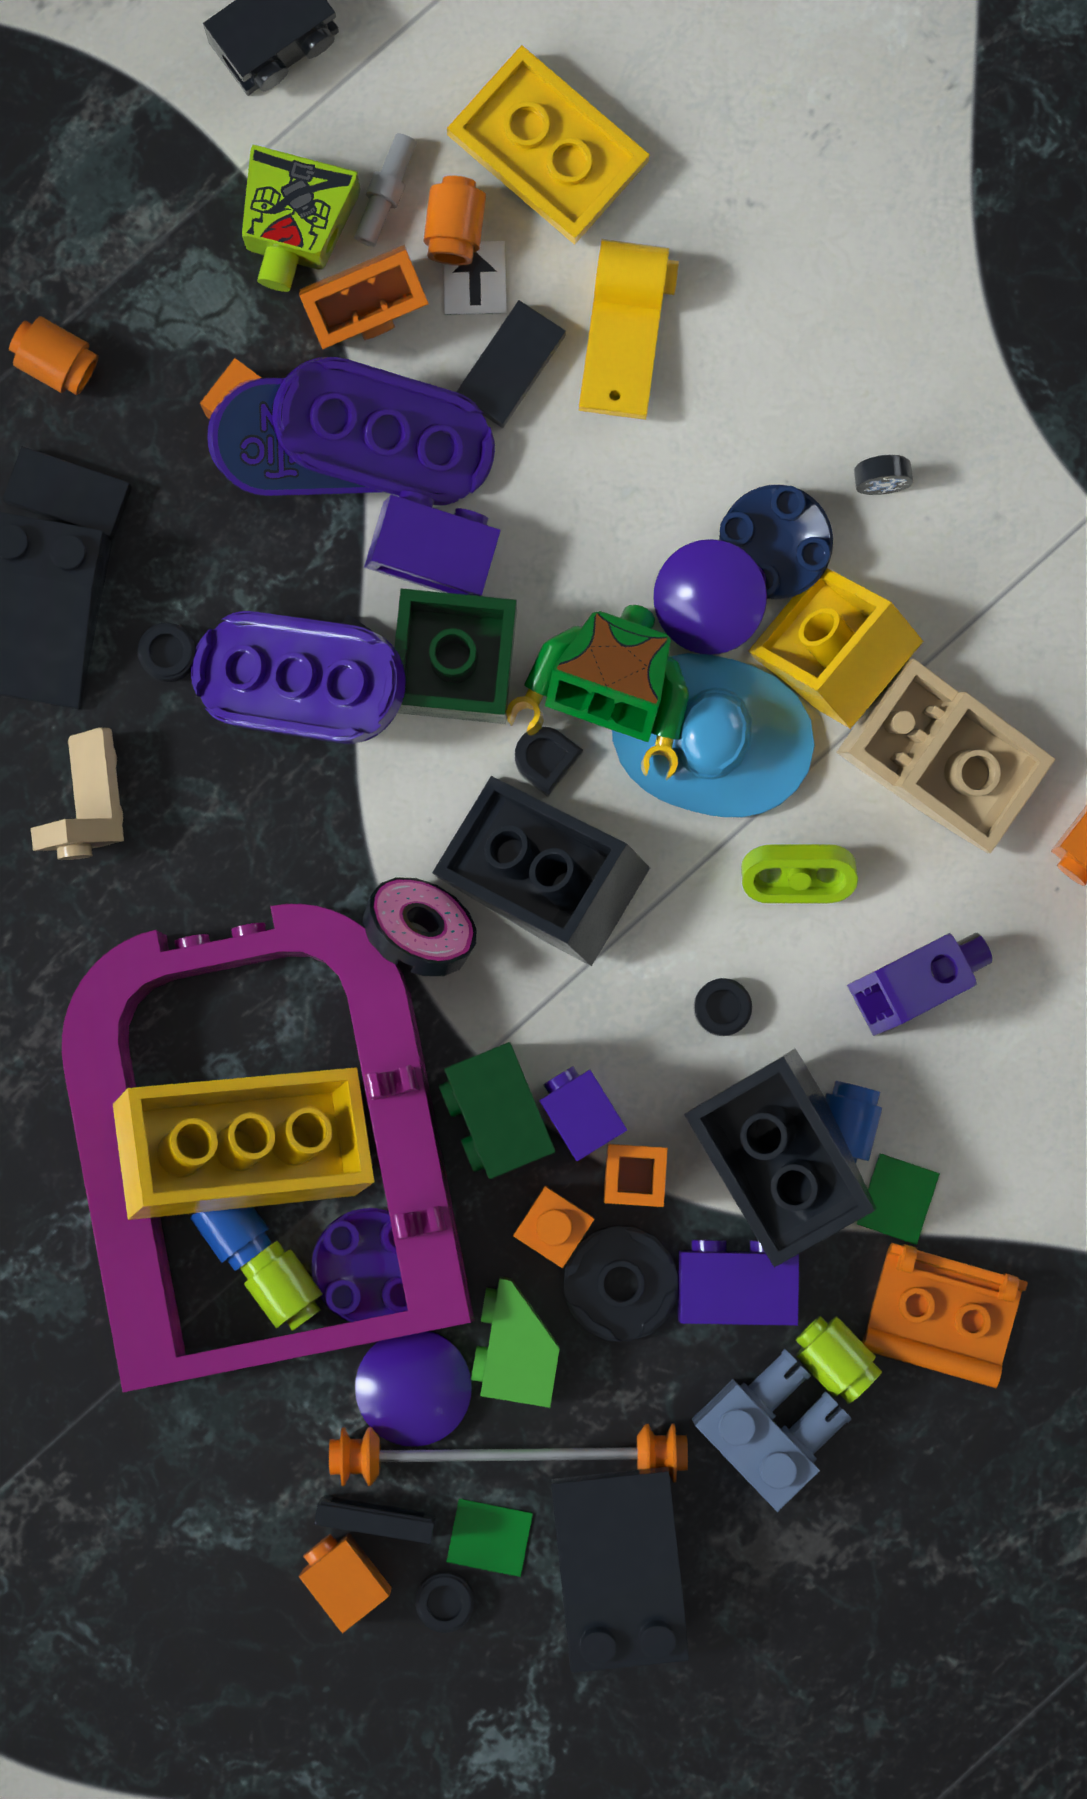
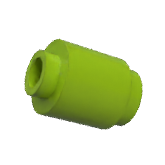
M278 1241L268 1246L240 1268L248 1279L244 1285L276 1329L286 1322L291 1330L294 1331L320 1311V1308L315 1303V1300L322 1295L320 1289L293 1251L290 1249L285 1252Z
M819 1316L796 1338V1341L802 1348L795 1357L833 1397L840 1395L848 1404L857 1399L882 1373L873 1363L876 1356L837 1316L828 1323Z

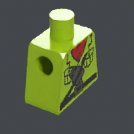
M252 144L242 237L247 250L264 255L257 279L258 283L270 289L288 292L291 289L297 264L318 270L326 266L359 197L361 188L358 172Z

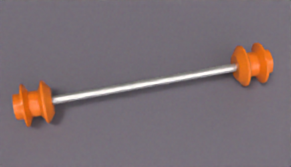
M675 1423L671 1424L667 1435H654L650 1425L645 1424L637 1435V1447L381 1450L380 1438L372 1427L367 1428L362 1439H351L346 1428L342 1427L340 1439H330L329 1472L330 1475H340L341 1486L346 1485L351 1474H362L367 1485L372 1486L380 1475L381 1462L637 1459V1470L668 1467L669 1476L673 1483H676L677 1471L688 1470L687 1435H676Z

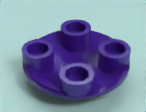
M714 539L689 543L675 551L666 560L658 573L653 595L657 619L665 633L676 644L689 651L713 655L737 649L752 637L764 617L767 604L765 573L748 553L732 543Z
M362 1208L347 1212L331 1222L319 1237L312 1256V1278L322 1293L320 1298L333 1313L350 1322L408 1311L389 1211L377 1208Z
M431 1331L381 1340L375 1343L364 1356L359 1366L355 1383L357 1404L366 1423L382 1438L403 1446L428 1445L450 1434L465 1416L472 1391L469 1368L462 1354L446 1337Z

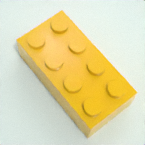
M357 1067L127 1088L113 1103L128 1220L356 1196L374 1183Z

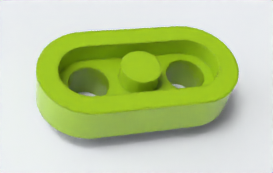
M763 845L747 853L741 863L742 886L745 893L755 901L762 903H835L849 897L855 891L858 884L854 856L847 849L837 845Z

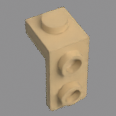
M96 728L69 737L68 745L77 819H63L32 827L33 851L57 850L58 860H74L92 857L93 848L124 841L122 827L123 811L120 806L116 773L117 756L110 728Z

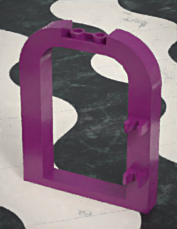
M274 905L270 907L275 929L267 930L266 924L259 922L234 927L231 929L233 938L210 942L209 934L187 936L175 940L176 949L169 950L167 936L158 930L145 932L127 939L103 955L86 973L72 996L62 1032L63 1068L122 1392L475 1321L410 990L399 965L386 960L369 942L365 928L345 915L314 905ZM284 957H311L326 963L339 976L348 998L408 1311L186 1355L161 1218L152 1217L128 1220L113 1103L127 1088L136 1087L129 1050V1025L138 1004L154 988L173 980Z

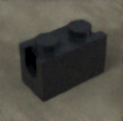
M235 0L203 22L208 43L247 96L259 88L261 91H266L279 84L288 74L287 68L304 56L311 59L322 54L334 42V35L339 33L338 26L333 21L336 18V13L327 0Z

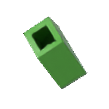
M500 1276L498 1289L486 1287L481 1322L492 1324L489 1346L477 1345L471 1380L482 1382L480 1394L482 1397L550 1408L560 1350L559 1344L513 1279Z

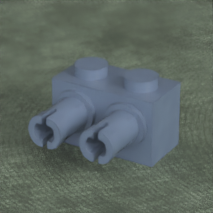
M786 1349L749 1386L745 1383L740 1386L732 1379L692 1418L694 1425L777 1512L820 1471L814 1464L817 1460L814 1454L845 1423H849L852 1420L840 1406L826 1418L838 1403L825 1391L822 1397L790 1429L785 1425L780 1428L773 1421L776 1417L773 1411L805 1380L811 1377L800 1364L796 1365L784 1376L797 1363V1360Z

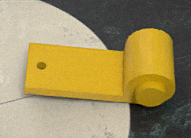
M601 239L578 411L646 420L663 294L675 295L679 261L668 259L669 248Z

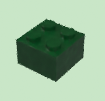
M400 588L394 648L401 658L405 671V693L398 713L506 724L517 617V600Z
M511 1042L444 1068L449 1081L439 1084V1088L451 1117L454 1118L461 1114L464 1116L471 1136L461 1139V1142L474 1172L485 1168L488 1178L491 1179L555 1152Z

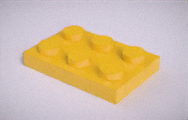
M523 45L515 51L447 127V136L574 245L646 166L650 157L649 153Z

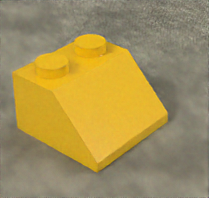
M826 568L824 574L812 587L792 597L748 652L815 709L851 729L924 641L891 601Z

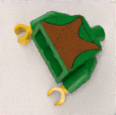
M629 605L624 608L620 618L602 611L594 612L583 626H572L547 640L543 644L524 683V686L528 688L525 696L513 699L507 707L506 715L509 724L512 726L519 711L527 708L532 709L534 717L529 722L527 733L528 735H534L542 728L544 722L539 704L543 696H546L545 707L633 738L649 742L651 734L657 735L655 746L651 747L643 757L641 770L644 776H647L650 766L649 759L654 755L665 756L669 761L667 781L673 776L678 766V757L672 749L674 739H680L689 700V691L678 661L668 656L671 639L667 634L653 629L655 624L653 613L643 606Z

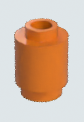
M445 176L442 183L430 187L423 242L428 246L427 257L429 259L448 265H468L473 261V253L480 249L486 194L476 188V181L463 176Z
M39 316L32 324L26 320L23 321L15 332L9 346V351L15 353L14 367L60 393L68 390L75 395L80 394L92 376L99 359V355L88 350V342L42 316Z

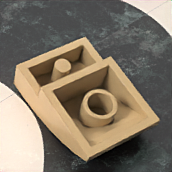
M914 658L909 659L863 713L836 752L898 797L986 853H992L1056 760L970 694L958 692Z

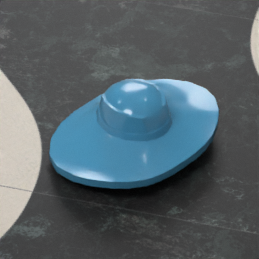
M685 653L669 656L678 661L689 691V700L680 739H674L672 749L678 757V766L670 779L666 781L669 761L662 755H654L649 759L650 766L647 776H644L641 770L643 757L651 747L655 746L657 735L651 734L649 742H645L612 730V741L621 765L630 778L643 790L673 806L718 817H747L764 813L779 806L797 791L806 777L815 746L811 718L799 697L777 677L753 665L707 654Z

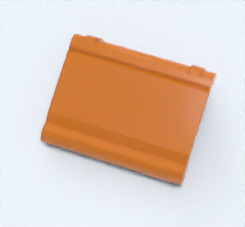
M891 1243L886 1254L862 1343L872 1353L997 1388L1021 1294L1026 1290L1028 1282L1007 1273L1000 1274L926 1253L910 1245Z

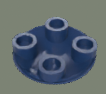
M766 485L749 491L732 505L720 524L719 540L732 543L743 549L765 573L767 599L790 598L808 590L824 574L831 559L833 532L827 514L813 497L794 486Z

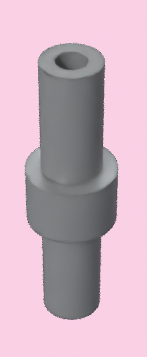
M401 133L395 135L381 172L377 171L373 174L366 191L369 202L354 236L362 244L372 247L376 245L390 208H397L405 189L402 178L417 144L410 136Z

